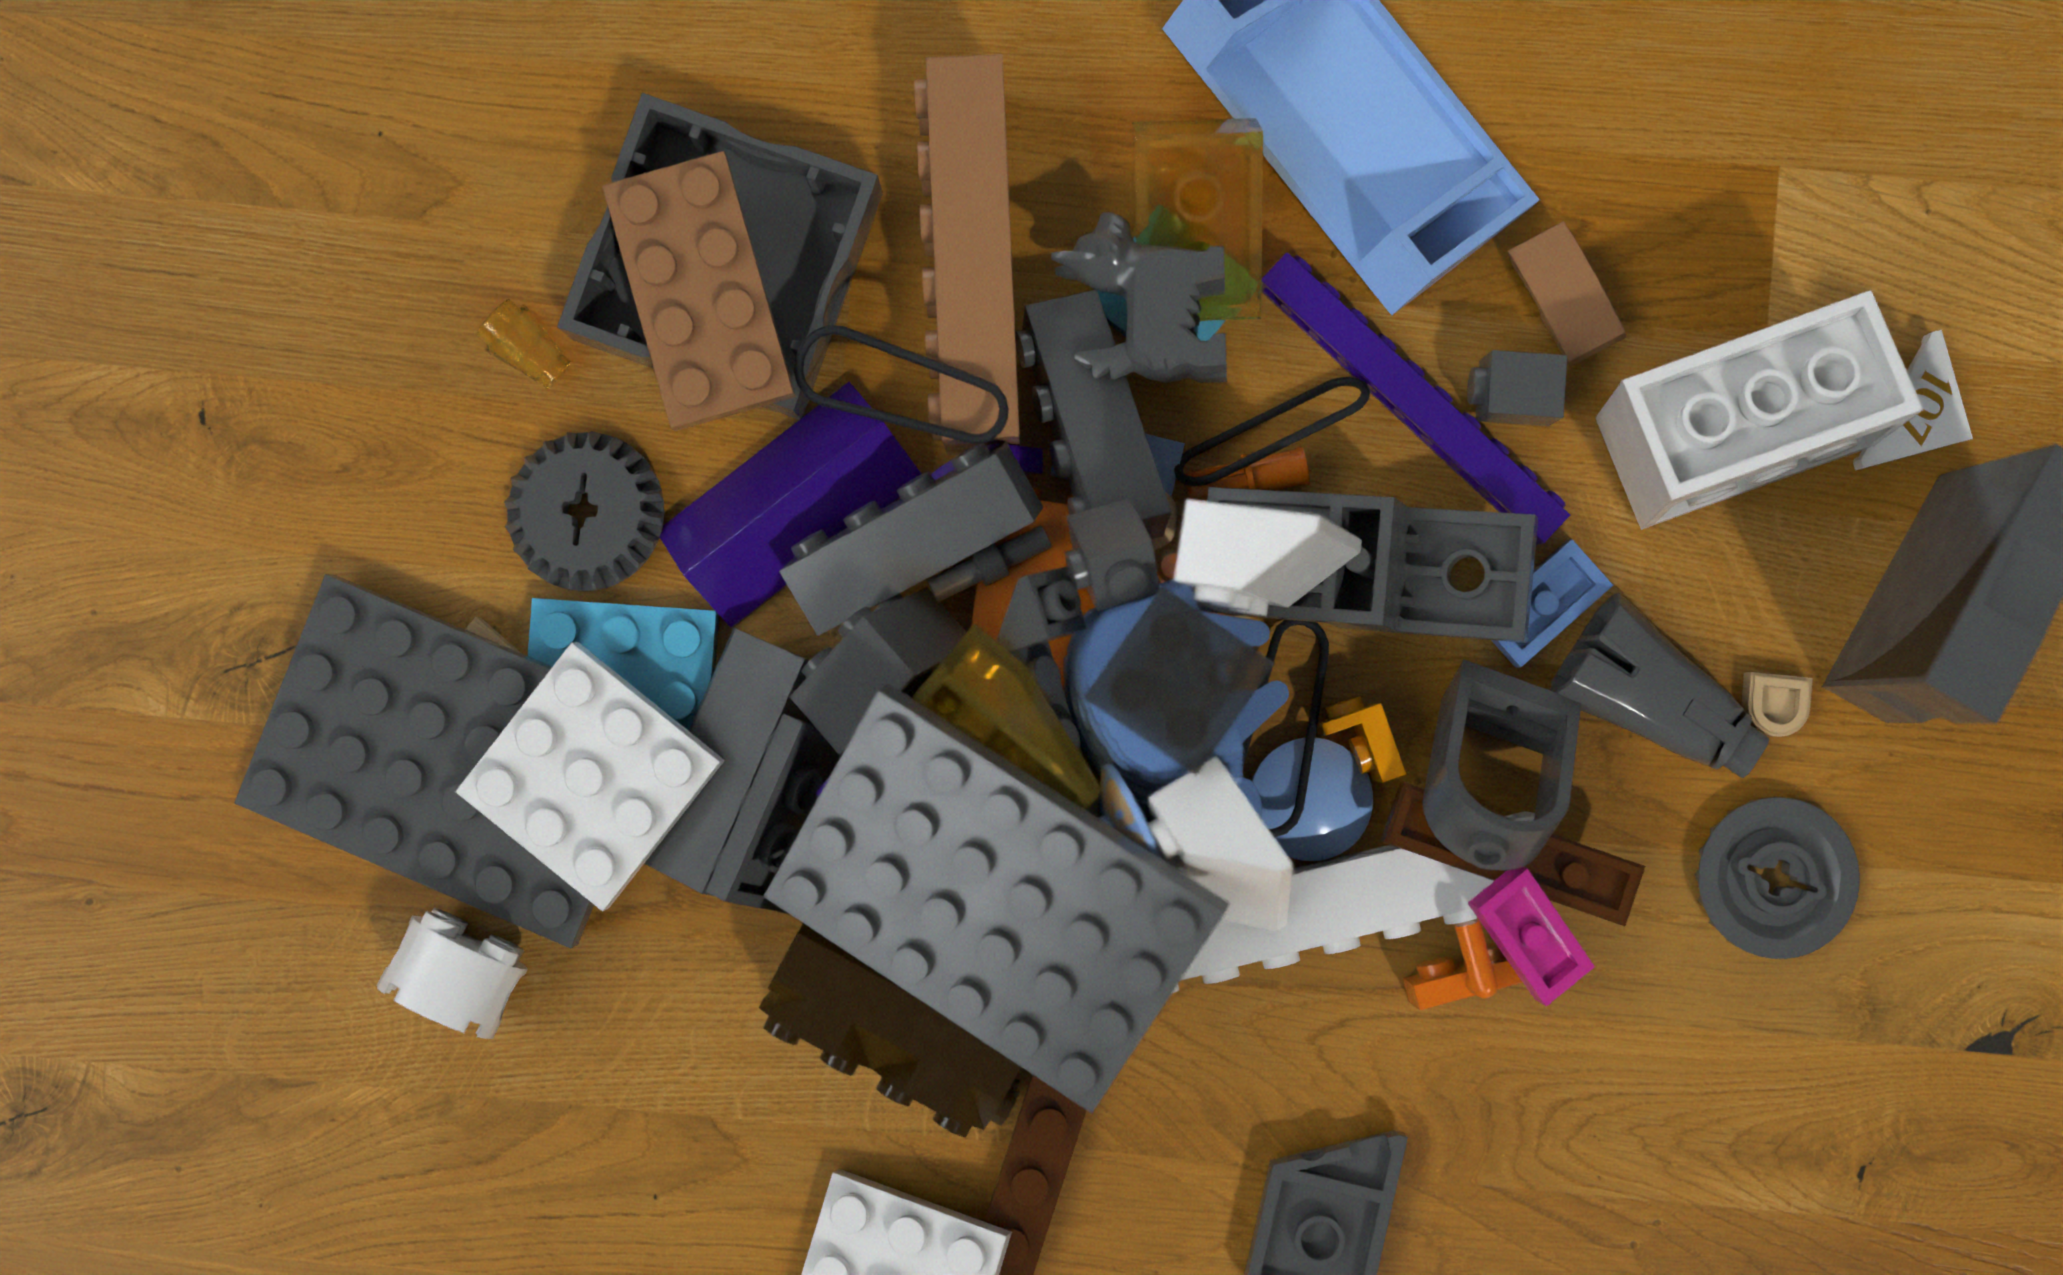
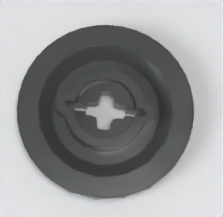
M594 431L587 433L567 432L565 436L558 439L544 441L543 446L532 455L524 457V465L518 474L511 477V492L509 498L504 501L508 515V522L504 527L509 532L513 541V551L525 562L528 570L552 585L575 591H595L611 587L638 571L648 560L658 543L664 522V499L659 480L647 460L635 448L616 437ZM587 492L588 502L598 506V512L596 517H587L584 527L579 529L578 519L568 515V508L570 504H579L582 494Z
M1785 797L1750 800L1745 805L1727 811V816L1717 825L1710 828L1708 840L1698 850L1700 863L1698 871L1694 874L1700 891L1698 901L1704 907L1709 917V923L1726 938V941L1748 953L1771 959L1796 958L1810 954L1835 938L1846 925L1854 911L1860 887V872L1855 850L1841 826L1827 813L1812 804ZM1778 860L1783 862L1781 872L1790 876V880L1806 885L1807 889L1803 890L1789 885L1787 887L1776 886L1771 895L1768 893L1769 882L1762 879L1760 874L1749 871L1747 866L1750 865L1760 869H1764V867L1775 868Z

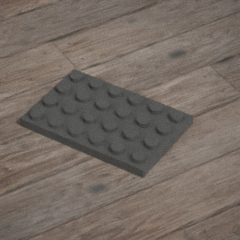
M325 574L234 803L570 949L579 944L594 904L456 793L459 786L547 675L552 666L342 577Z
M886 683L876 693L764 895L766 899L1091 1113H1093L1224 916L1230 904L889 683Z

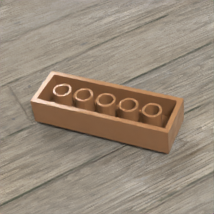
M1003 55L926 57L927 79H915L916 116L919 118L920 136L929 135V142H917L919 180L922 182L923 196H932V204L920 205L922 243H924L925 257H934L935 267L923 268L924 304L927 306L928 318H937V330L925 331L926 357L997 385L1007 399L1009 407L1008 420L1002 432L993 440L985 442L987 446L1007 442L1009 445L1020 446ZM930 369V379H939L940 393L928 394L929 423L971 434L985 433L995 425L998 419L999 407L993 394ZM932 434L933 440L943 441L947 456L959 455L976 445L975 443H967Z

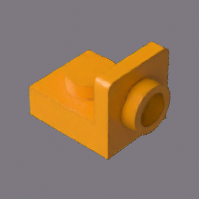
M1357 696L1325 708L1328 719L1318 722V735L1326 736L1354 727L1357 736L1349 739V745L1361 774L1370 772L1373 781L1382 783L1406 775L1381 703H1371L1364 706L1361 696Z

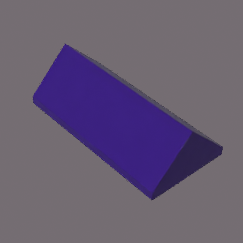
M850 382L828 397L871 408ZM818 405L664 524L659 537L683 576L721 618L733 628L787 586L779 571L795 557L791 550L793 545L821 529L824 530L829 538L848 528L843 519L872 501L876 500L881 509L894 503L900 498L896 490L922 473L883 421Z

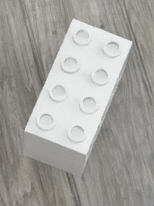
M1870 290L1624 379L1595 419L1642 530L1873 447L1921 412L1923 408L1873 293Z

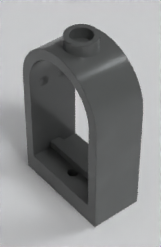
M1462 661L1441 699L1423 795V810L1427 823L1434 835L1447 849L1461 859L1479 868L1489 870L1521 868L1538 856L1569 808L1581 703L1470 661ZM1465 726L1543 754L1534 820L1517 821L1501 817L1484 808L1466 790L1460 778L1458 768Z

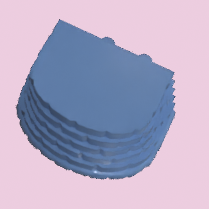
M1174 579L1159 583V594L1098 612L1096 607L1089 609L1083 616L1087 629L1072 634L1067 647V656L1064 658L1063 664L1065 698L1073 723L1079 732L1082 752L1086 756L1088 763L1100 777L1101 766L1112 763L1124 779L1135 801L1141 804H1149L1148 797L1216 756L1237 785L1242 784V758L1244 757L1242 743L1278 710L1289 697L1288 687L1281 681H1271L1254 691H1243L1236 688L1229 681L1226 674L1227 660L1235 650L1243 647L1261 646L1267 642L1270 635L1268 626L1262 621L1199 611L1197 601L1193 599V588L1176 582Z

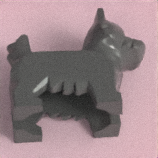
M1103 212L1100 214L1093 233H1088L1078 238L1073 251L1051 253L1053 261L1063 264L1055 268L1057 276L1078 280L1093 289L1121 295L1127 300L1126 342L1111 348L1076 352L1074 356V361L1086 369H1091L1093 378L1097 380L1110 372L1111 379L1115 380L1131 372H1136L1149 380H1157L1162 383L1180 381L1185 378L1193 379L1199 383L1227 382L1226 333H1216L1208 341H1201L1196 337L1193 328L1200 326V318L1197 313L1201 312L1202 307L1198 299L1225 294L1224 246H1210L1207 250L1196 251L1178 247L1138 244L1134 242L1130 233V223L1126 219L1115 213Z

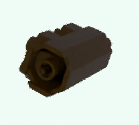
M802 924L768 987L771 991L763 998L759 1009L768 1015L763 1028L774 1037L786 1043L797 1045L799 1040L802 1039L823 1051L819 1058L825 1064L841 1073L853 1076L859 1065L872 1069L881 1076L876 1089L885 1097L908 1107L913 1100L935 1111L933 1120L944 1129L956 1135L967 1137L972 1126L984 1130L990 1120L1002 1126L1020 1093L1017 1090L1020 1080L1015 1077L1021 1066L806 924Z

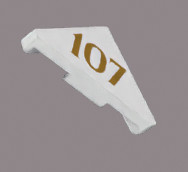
M1942 330L1923 336L1922 345L1907 370L1923 410L1877 445L1862 450L1859 457L1853 460L1855 471L1973 439Z

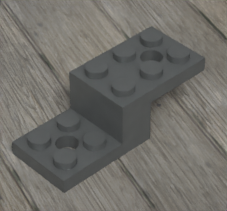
M1208 488L1207 502L1318 515L1360 538L1362 543L1358 555L1289 607L1268 605L1267 616H1258L1229 611V608L1211 605V602L1198 600L1199 611L1220 615L1323 622L1342 629L1527 643L1538 517L1534 514L1411 508L1395 497ZM1472 557L1480 560L1485 570L1483 582L1473 591H1457L1451 582L1453 566L1463 558Z

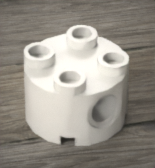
M433 908L432 912L426 911L423 917L412 915L400 948L391 963L385 968L377 983L378 990L383 994H390L391 990H396L398 987L399 990L394 1001L402 1006L465 1033L470 1021L480 1024L476 1031L477 1037L492 1039L502 1022L503 1011L510 993L519 979L528 970L519 961L525 950L506 939L492 934L489 939L484 938L483 942L463 933L468 925L466 921L437 908Z

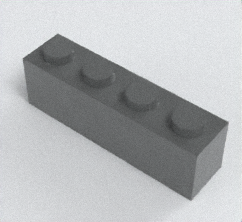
M1095 289L1025 305L1022 330L1015 332L1017 355L1023 368L1032 367L1037 383L1036 386L1032 387L1034 408L1041 423L1049 421L1055 441L1050 442L1053 468L1059 479L1067 477L1073 495L1072 498H1068L1069 515L1129 498L1150 538L1163 537L1171 515V509L1126 375L1113 380L1109 372L1096 380L1092 377L1091 369H1086L1074 361L1076 352L1116 346L1098 291Z
M1007 442L991 450H988L985 443L976 444L951 459V463L955 468L951 472L934 480L930 471L925 472L899 487L896 491L901 499L881 509L876 500L872 501L843 519L848 528L829 538L824 530L821 529L791 547L795 557L779 572L817 636L844 623L861 608L867 606L870 609L1036 520L1043 509V505Z

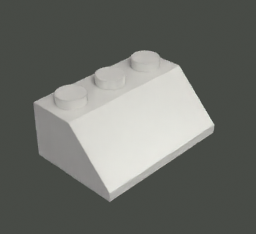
M1186 500L1174 581L1195 588L1193 598L1195 600L1211 602V605L1229 608V611L1267 616L1268 605L1291 606L1358 555L1361 550L1362 540L1318 515Z
M1217 756L1148 797L1150 823L1147 825L1154 838L1161 859L1230 903L1221 920L1276 932L1287 925L1293 864Z

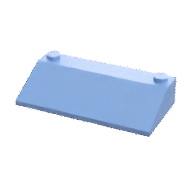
M1183 0L1162 28L1391 315L1427 290L1540 200L1380 0Z

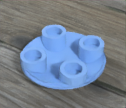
M1306 738L1286 742L1274 749L1261 762L1251 779L1260 794L1262 821L1267 829L1282 826L1290 818L1294 810ZM1315 738L1304 810L1298 823L1287 834L1275 837V840L1286 856L1303 861L1326 860L1348 850L1364 833L1372 813L1373 791L1368 774L1360 773L1354 755L1348 749L1336 742Z

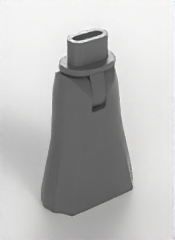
M1620 593L1609 597L1596 610L1551 681L1550 691L1581 703V711L1629 730L1689 760L1704 764L1713 769H1719L1724 766L1741 778L1746 777L1751 772L1769 743L1768 736L1750 725L1752 716L1747 711H1744V708L1719 683L1681 653Z

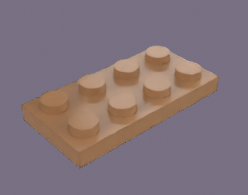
M717 152L602 185L671 429L679 431L796 397L725 152Z

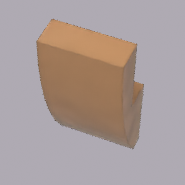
M1564 221L1508 251L1512 266L1539 308L1543 324L1562 355H1568L1567 363L1570 367L1626 338V332L1607 294Z

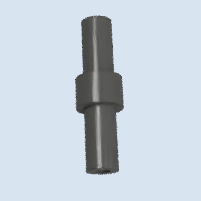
M1040 525L998 546L993 543L970 555L971 559L928 579L927 582L936 601L940 602L980 582L988 586L1009 576V568L1050 549L1051 544L1046 532Z

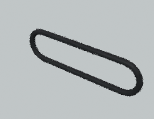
M1341 377L1327 381L1184 452L1180 464H1177L1174 468L1176 479L1190 486H1203L1216 482L1354 414L1368 402L1370 389L1366 382L1354 377ZM1341 386H1352L1361 391L1360 397L1351 405L1211 474L1192 477L1187 476L1183 471L1184 465L1193 457L1331 389Z

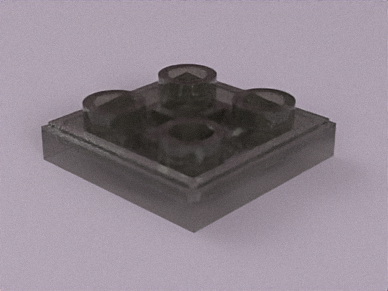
M1162 586L1086 693L1084 699L1185 770L1197 776L1275 663Z

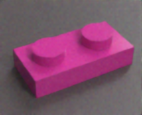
M1521 867L1507 870L1468 902L1470 908L1530 994L1547 1007L1595 967L1528 868Z

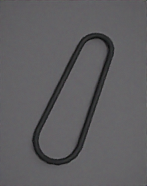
M826 325L815 329L802 341L795 356L794 373L798 387L806 398L821 406L975 444H982L993 440L1002 432L1008 420L1009 407L1007 399L997 385L845 326ZM829 334L842 335L990 392L998 403V419L989 431L982 434H971L824 397L814 392L806 382L803 371L805 356L810 346L819 338Z
M1284 619L1276 626L1257 685V689L1268 684L1280 639L1285 630L1294 625H1302L1311 629L1316 634L1320 643V654L1295 807L1290 818L1282 826L1268 829L1274 838L1287 834L1298 823L1304 810L1329 656L1328 638L1317 622ZM1253 733L1242 743L1244 749L1242 752L1244 756L1242 758V767L1245 763Z

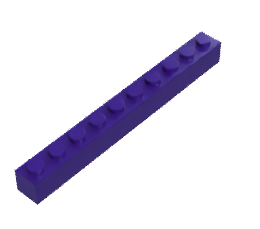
M1286 252L1260 280L1257 288L1352 377L1366 382L1370 393L1499 513L1536 515L1538 517L1536 546L1545 543L1570 516L1564 509L1566 506L1565 502L1553 491H1544L1535 482L1537 476L1523 464L1517 466L1507 456L1509 451L1500 441L1495 438L1489 440L1479 430L1481 425L1472 415L1467 412L1461 414L1451 404L1453 399L1444 389L1439 386L1433 388L1423 378L1425 374L1416 363L1409 359L1405 362L1394 352L1397 348L1388 337L1381 333L1377 336L1367 327L1368 320L1360 311L1353 307L1349 310L1339 301L1340 294L1332 285L1325 281L1321 284L1310 274L1312 268L1304 259L1297 255L1293 258Z

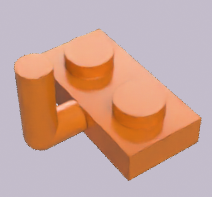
M1472 920L1455 925L1464 962L1455 964L1451 956L1431 959L1416 965L1418 974L1402 978L1408 1000L1419 1010L1475 995L1486 999L1492 997L1497 989L1523 983L1496 943L1486 944L1480 920Z

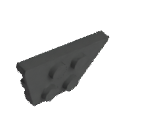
M1393 1130L1270 1160L1244 1275H1377L1407 1144V1135L1404 1132Z

